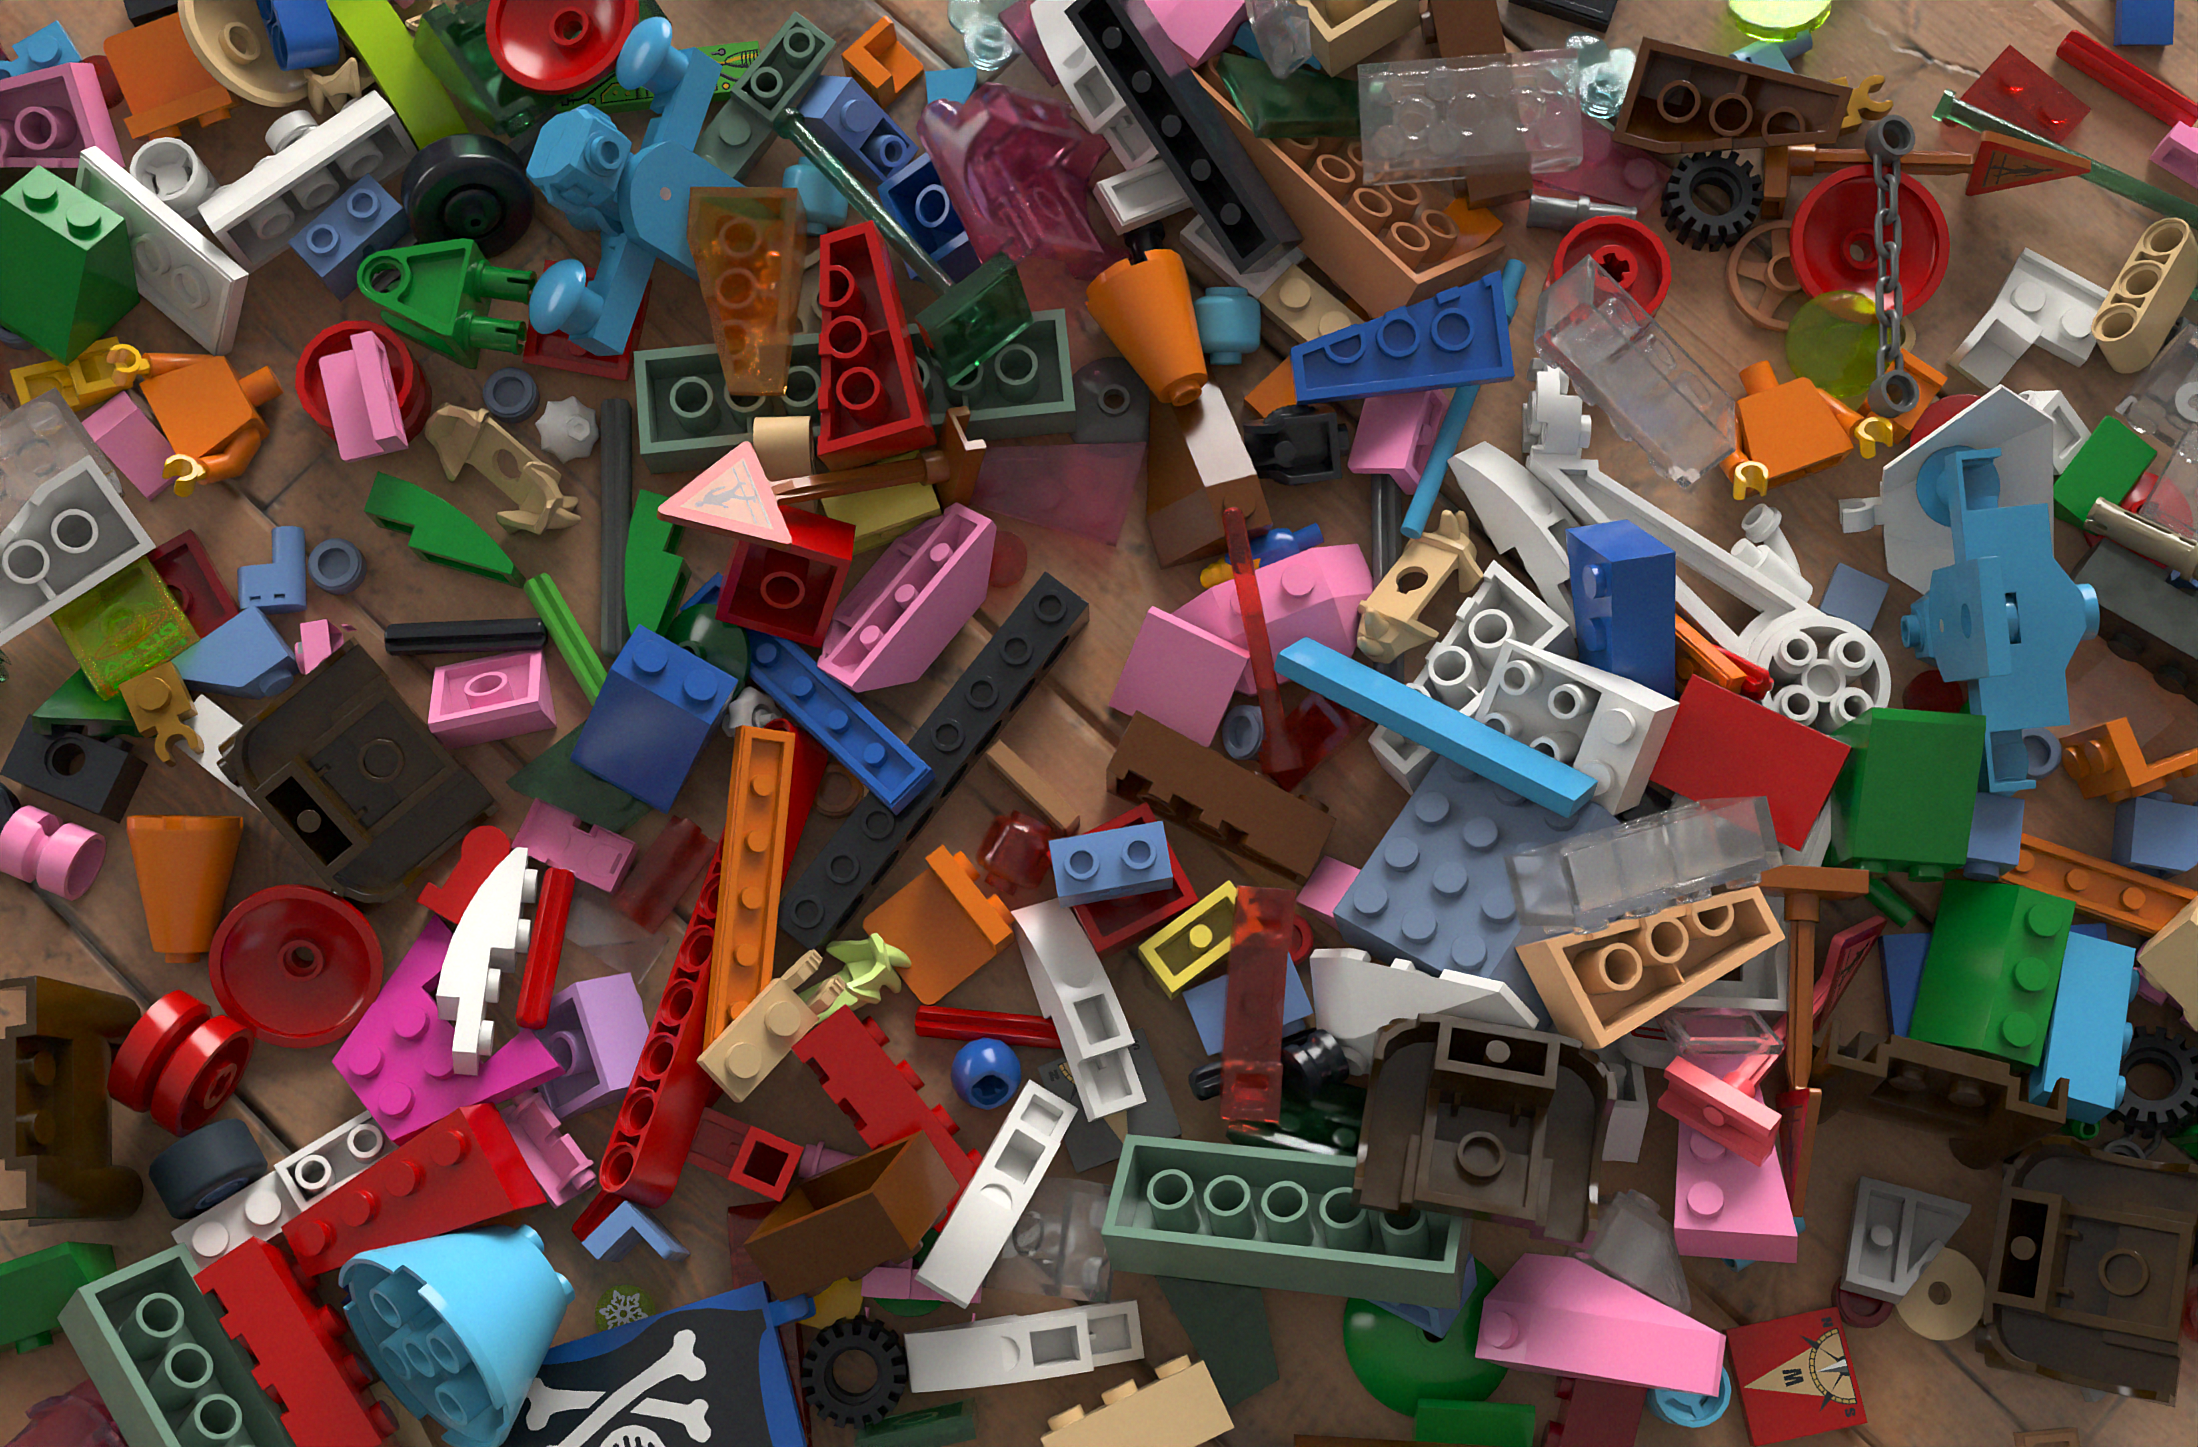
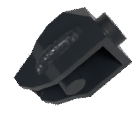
M1315 404L1287 405L1286 407L1276 408L1275 411H1272L1264 419L1242 423L1244 445L1258 479H1273L1274 482L1284 486H1297L1317 481L1342 479L1340 456L1349 455V437L1346 423L1337 424V414L1333 407Z

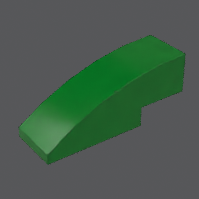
M379 471L377 472L364 512L378 527L411 536L408 547L421 561L523 589L526 578L499 545L473 520L442 498L408 481Z
M640 489L634 508L625 553L624 592L627 618L631 635L638 624H641L664 637L670 624L676 618L692 571L684 557L676 555L686 527L661 521L657 518L658 507L670 497Z

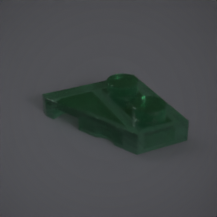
M587 719L506 781L516 793L523 796L526 795L532 799L539 798L576 815L581 821L590 824L592 827L596 824L618 835H621L654 809L570 761V757ZM548 805V806H550V807H552V808H554V809H556V810H558V811H561V812H563V813H565V814H567V815H569V816H572V817L576 818V817L573 816V815H570V814H568V813H566V812H564V811H562V810H559V809H557V808H555V807H553V806H551V805ZM599 828L600 830L605 831V832H607V833H609V834L615 836L614 834H612V833H610V832H608V831H606V830H603V829Z

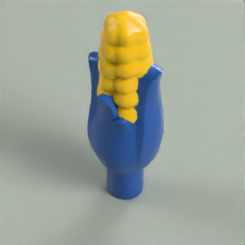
M1317 523L1295 532H1291L1288 528L1269 530L1267 534L1256 537L1235 550L1226 553L1225 557L1220 558L1217 562H1213L1203 569L1200 582L1204 588L1209 589L1324 543V538Z

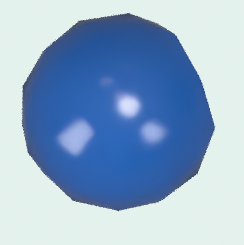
M981 1038L971 1041L955 1055L950 1072L952 1087L958 1097L970 1107L990 1110L1002 1106L1016 1095L1021 1083L1022 1070L1020 1060L1014 1051L1001 1040Z

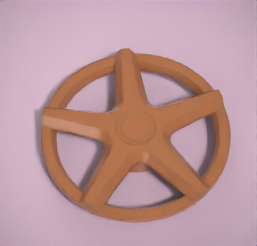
M1790 220L1766 222L1746 232L1732 249L1725 270L1730 296L1737 308L1752 321L1753 326L1757 328L1764 327L1777 332L1792 333L1813 328L1826 321L1830 314L1819 308L1807 296L1795 276L1790 259L1787 229H1791L1793 222ZM1771 230L1772 259L1769 262L1749 261L1739 258L1742 250L1753 238ZM1737 274L1761 281L1766 285V290L1756 310L1743 296L1739 288ZM1788 297L1794 299L1812 315V317L1800 321H1779L1771 318L1783 300Z

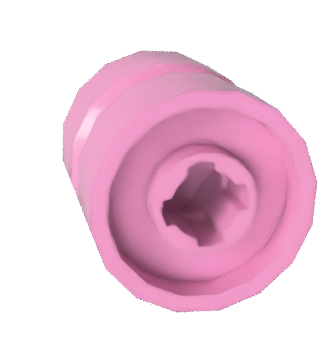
M31 805L21 807L15 812L0 834V871L28 883L36 879L40 888L71 901L80 898L90 888L102 867L106 854V841L103 835L72 822L64 825L62 818Z

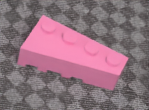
M69 62L0 80V167H36L40 165L43 168H78L80 152L93 146L98 147L120 167H125L93 63Z
M1684 1013L1682 1058L1721 1080L1728 1072H1735L1751 1053L1743 1016ZM1759 1084L1755 1088L1756 1094L1753 1099L1765 1105ZM1679 1120L1674 1221L1676 1255L1797 1263L1798 1236L1775 1144L1772 1154L1761 1167H1758Z

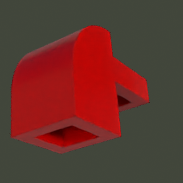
M704 1106L685 1161L781 1202L804 1148Z

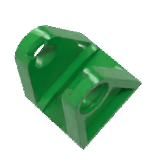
M465 238L378 251L369 255L361 262L357 271V284L360 291L368 301L381 309L380 315L395 333L469 369L477 368L481 349L508 352L519 356L524 351L525 346L518 344V340L526 342V323L521 320L512 321L488 317L492 299L529 305L531 297L529 291H533L538 281L535 271L491 266L490 261L485 259L475 241ZM386 269L399 271L401 273V280L389 284L385 288L388 292L380 293L374 290L372 279L375 273L379 274Z

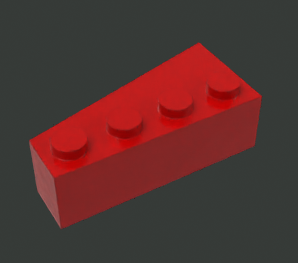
M873 220L820 235L819 305L822 307L821 334H819L821 387H818V410L821 415L817 456L831 472L937 444L886 241Z
M845 1003L795 1043L791 1049L803 1064L806 1063L818 1076V1081L822 1088L843 1113L850 1117L854 1122V1127L872 1150L924 1130L960 1186L959 1190L945 1207L948 1211L945 1218L933 1226L940 1234L966 1186L981 1164L983 1157L975 1147L967 1154L964 1153L952 1137L961 1130L940 1103L930 1110L917 1093L925 1086L920 1077L905 1059L895 1065L882 1049L890 1042L882 1029L870 1015L860 1021Z
M253 1236L193 1276L203 1295H207L210 1292L218 1295L229 1313L220 1318L219 1321L230 1339L235 1340L237 1338L248 1353L257 1357L259 1363L254 1365L251 1373L262 1391L264 1390L275 1403L279 1405L282 1403L286 1404L288 1410L281 1414L280 1420L297 1447H401L394 1434L400 1429L396 1416L383 1400L377 1402L368 1386V1383L373 1380L370 1368L360 1354L356 1351H349L341 1336L347 1332L345 1322L330 1303H323L316 1290V1287L321 1285L319 1275L306 1278L295 1256Z

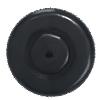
M462 133L449 135L433 141L412 158L404 171L401 181V200L407 222L414 237L421 245L461 238L472 239L485 259H488L514 246L526 233L533 219L535 198L530 180L526 176L523 162L509 146L486 135Z

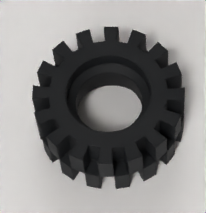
M1731 150L1727 159L1721 157L1722 151H1712L1709 156H1706L1705 152L1694 153L1691 159L1686 155L1680 160L1677 168H1674L1662 192L1661 201H1663V204L1660 208L1661 217L1668 216L1664 226L1669 233L1676 228L1680 231L1676 241L1682 245L1687 238L1695 240L1692 250L1701 251L1706 243L1709 244V252H1718L1723 243H1725L1728 249L1736 244L1739 237L1741 238L1749 231L1761 209L1759 206L1763 201L1764 191H1757L1762 183L1760 175L1749 176L1754 167L1749 160L1742 166L1736 164L1740 155L1737 152ZM1702 184L1717 186L1729 196L1731 202L1730 210L1720 216L1708 215L1694 205L1692 191Z
M2146 1025L2135 1027L2129 1049L2124 1056H2121L2119 1075L2124 1076L2126 1081L2124 1096L2119 1108L2107 1114V1119L2114 1125L2118 1120L2124 1123L2123 1131L2133 1135L2135 1128L2144 1130V1138H2155L2156 1131L2163 1130L2164 1136L2167 1137L2174 1135L2179 1125L2185 1129L2192 1123L2193 1115H2198V1050L2195 1046L2187 1049L2185 1047L2186 1038L2179 1033L2172 1040L2165 1037L2167 1028L2156 1026L2155 1034H2147ZM2144 1063L2159 1065L2171 1075L2174 1088L2163 1099H2142L2135 1095L2127 1084L2126 1076L2129 1071L2135 1066Z
M856 1315L854 1319L846 1320V1317L837 1319L831 1326H826L820 1330L804 1356L801 1366L803 1368L801 1386L802 1388L806 1387L807 1390L805 1399L810 1407L814 1404L819 1409L817 1415L825 1421L827 1417L836 1420L834 1425L836 1427L845 1428L846 1423L854 1424V1429L865 1428L866 1423L873 1421L874 1425L884 1419L886 1413L894 1410L905 1389L908 1378L905 1347L900 1346L898 1342L900 1336L894 1329L889 1332L883 1327L885 1322L877 1318L874 1322L865 1320L866 1315ZM849 1350H860L867 1353L873 1358L877 1366L878 1376L875 1384L870 1389L861 1393H851L842 1389L837 1384L833 1375L834 1361L839 1355Z

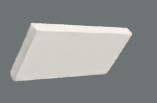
M93 146L81 151L75 188L125 218L138 292L212 355L224 356L232 352L249 273L98 147Z

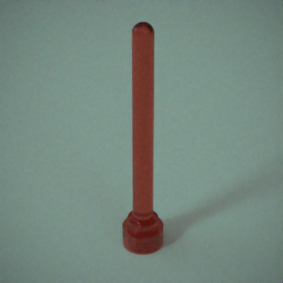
M1230 507L1223 512L1222 523L1266 739L1261 740L1263 750L1258 751L1262 774L1303 767L1306 763L1302 743H1296L1294 733L1288 734L1244 514L1239 508Z

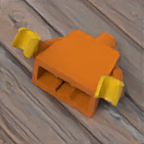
M118 344L109 350L106 358L108 363H123L129 367H118L113 370L111 379L118 386L130 385L134 382L137 375H142L145 379L139 385L176 454L167 458L162 478L169 479L173 476H181L175 481L173 490L180 497L191 495L195 490L196 482L201 485H207L242 475L261 446V441L270 433L269 427L258 407L284 393L279 380L269 365L242 378L238 370L225 356L185 353H144L141 357L139 351L133 346Z
M1760 361L1746 367L1739 373L1748 396L1735 403L1728 413L1727 419L1721 425L1716 462L1732 484H1734V499L1744 500L1745 496L1749 498L1757 494L1766 496L1767 491L1841 465L1854 449L1853 443L1859 444L1860 454L1866 459L1876 455L1875 442H1883L1887 447H1892V424L1883 417H1870L1868 419L1863 417L1822 388H1816L1807 377H1801L1779 385L1769 361Z

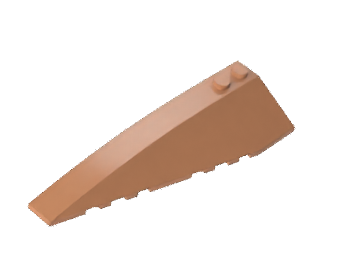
M1226 48L1196 68L1188 65L1305 240L1297 247L1330 277L1331 282L1337 288L1345 291L1364 308L1371 320L1384 316V313L1404 305L1406 307L1435 297V294L1455 286H1461L1505 249L1506 244L1496 235H1493L1481 247L1449 261L1441 260L1458 237L1459 227L1452 218L1442 213L1455 198L1433 178L1418 168L1410 178H1407L1390 165V162L1396 155L1395 152L1379 141L1373 148L1358 142L1349 135V130L1353 125L1350 121L1338 113L1333 114L1329 111H1316L1310 106L1313 101L1312 95L1295 89L1287 78L1271 67H1264L1254 63L1246 56V51L1241 50L1236 55ZM1431 226L1441 228L1445 234L1435 231Z

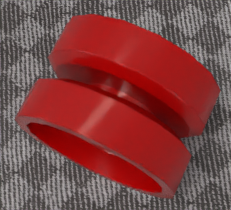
M1620 215L1593 217L1577 224L1561 240L1542 288L1543 311L1553 330L1570 345L1590 352L1617 351L1635 343L1652 324L1657 311L1665 299L1672 279L1670 257L1660 238L1641 222Z
M368 320L343 321L322 330L305 346L296 365L295 389L303 409L337 444L319 359L323 356L353 350L350 336L372 330L385 345L406 439L409 444L423 430L430 415L432 388L423 367L413 357L406 344L389 328Z
M178 989L168 993L146 1011L121 1045L109 1072L107 1083L109 1096L134 1112L144 1113L150 1110L154 1124L176 1137L183 1138L203 1128L210 1122L232 1095L242 1079L252 1056L255 1043L253 1030L222 1014L213 1018L210 1005L185 991Z

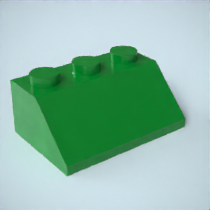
M1958 879L1943 880L1906 1038L2010 1064V1072L2013 1073L2039 1067L2076 902L2020 885Z
M67 1241L1 1263L0 1353L16 1348L18 1355H25L53 1346L52 1336L65 1332L57 1317L76 1290L118 1271L112 1245Z

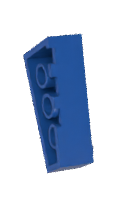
M1627 519L1565 529L1579 662L1630 679L1675 701L1676 551Z

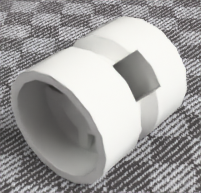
M164 137L153 139L144 144L133 156L130 165V175L196 230L207 225L197 207L206 202L210 195L220 187L213 174L203 164L194 150L182 140Z

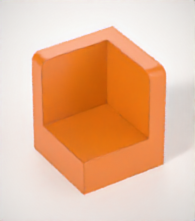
M886 15L841 54L846 77H852L883 110L924 74L923 64L897 41L894 22Z

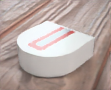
M1653 1017L1616 1040V1045L1620 1052L1630 1061L1642 1066L1666 1069L1677 1055L1682 1058V1052L1670 1018Z

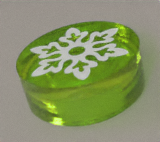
M617 1285L608 1289L598 1300L595 1308V1322L599 1331L602 1332L655 1315V1305L651 1296L644 1289L635 1285Z

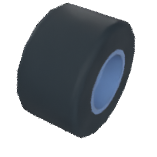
M233 1118L207 1125L169 1146L150 1164L148 1175L170 1215L173 1218L185 1220L199 1216L261 1179L266 1173L268 1163L247 1125L243 1121Z

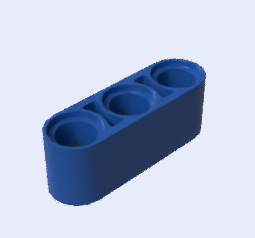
M256 0L275 60L281 70L290 71L336 66L339 61V41L326 0Z

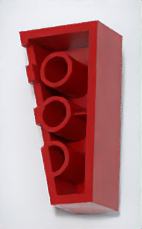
M494 1102L457 1108L281 1226V1229L306 1278L341 1270L348 1260L364 1251L451 1234L517 1211L547 1203V1200Z

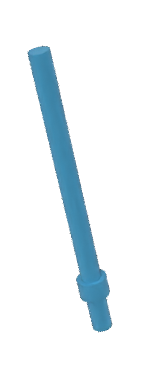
M1509 259L1506 262L1501 275L1508 325L1511 324L1517 309L1518 301L1515 297L1527 269L1523 262L1516 259ZM1481 385L1456 388L1400 531L1406 537L1412 539L1421 538L1449 467L1447 460L1453 457Z

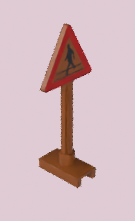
M1992 131L1981 132L1974 154H1961L1953 151L1911 150L1900 158L1901 171L1908 175L1950 176L1968 173L1965 195L1975 196L2091 172V160ZM1815 144L1765 148L1762 190L1764 194L1761 219H1783L1791 185V176L1813 177V173H1835L1851 166L1873 165V160L1864 149H1816ZM1882 163V166L1892 168V163Z
M968 407L949 408L946 410L934 451L917 453L913 459L771 482L767 480L752 444L749 441H744L658 507L657 518L661 521L782 551H789L792 545V537L778 507L781 505L920 482L923 486L932 484L942 514H944V509L956 502L968 508L987 446L983 439L967 441L965 437L971 415Z
M1751 862L1748 864V869L1740 868L1738 870V890L1759 886L1763 896L1784 897V922L1789 923L1785 1061L1789 1091L1776 1094L1775 1103L1776 1112L1782 1115L1779 1125V1138L1785 1188L1792 1216L1802 1217L1822 1098L1821 1089L1807 1088L1812 1070L1815 924L1820 923V900H1855L1868 894L1869 870Z

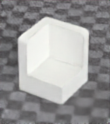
M2000 297L1946 362L1985 392H1990L2044 329Z

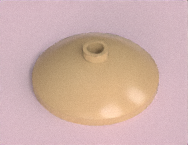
M178 0L181 26L192 52L206 71L225 88L244 99L269 107L291 106L308 96V79L304 76L305 69L283 71L279 68L256 0Z

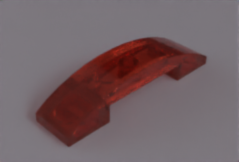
M1237 886L1224 1001L1220 1074V1118L1279 1123L1283 1064L1280 1063L1286 973L1288 948H1292L1296 890Z

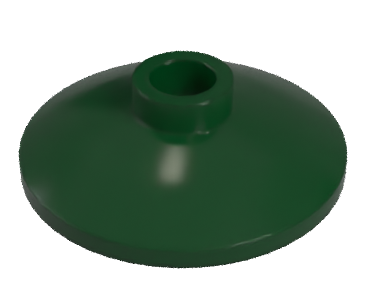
M704 603L693 605L682 611L672 621L664 638L738 679L730 701L731 703L740 695L750 672L751 647L747 632L744 627L714 619L717 608L716 604Z

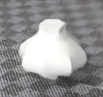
M574 396L563 401H548L544 415L535 423L541 435V450L555 454L563 464L574 458H588L594 443L601 436L596 422V410L584 406Z
M747 687L742 690L738 699L729 704V714H726L723 719L722 729L728 737L733 736L735 738L736 727L745 725L763 728L771 720L782 718L783 714L775 706L774 700L765 692H759L752 687Z

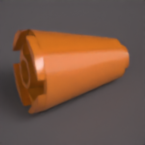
M1153 249L1144 252L1148 261L1131 266L1128 258H1125L1100 273L1087 287L1085 293L1089 302L1085 301L1089 314L1157 399L1162 403L1182 406L1191 403L1202 394L1201 388L1207 383L1208 375L1186 267L1180 254L1170 249Z
M187 814L127 816L126 830L153 951L165 953L166 963L200 962V952L210 951L211 943L219 926L244 830L243 817L227 815L187 816Z

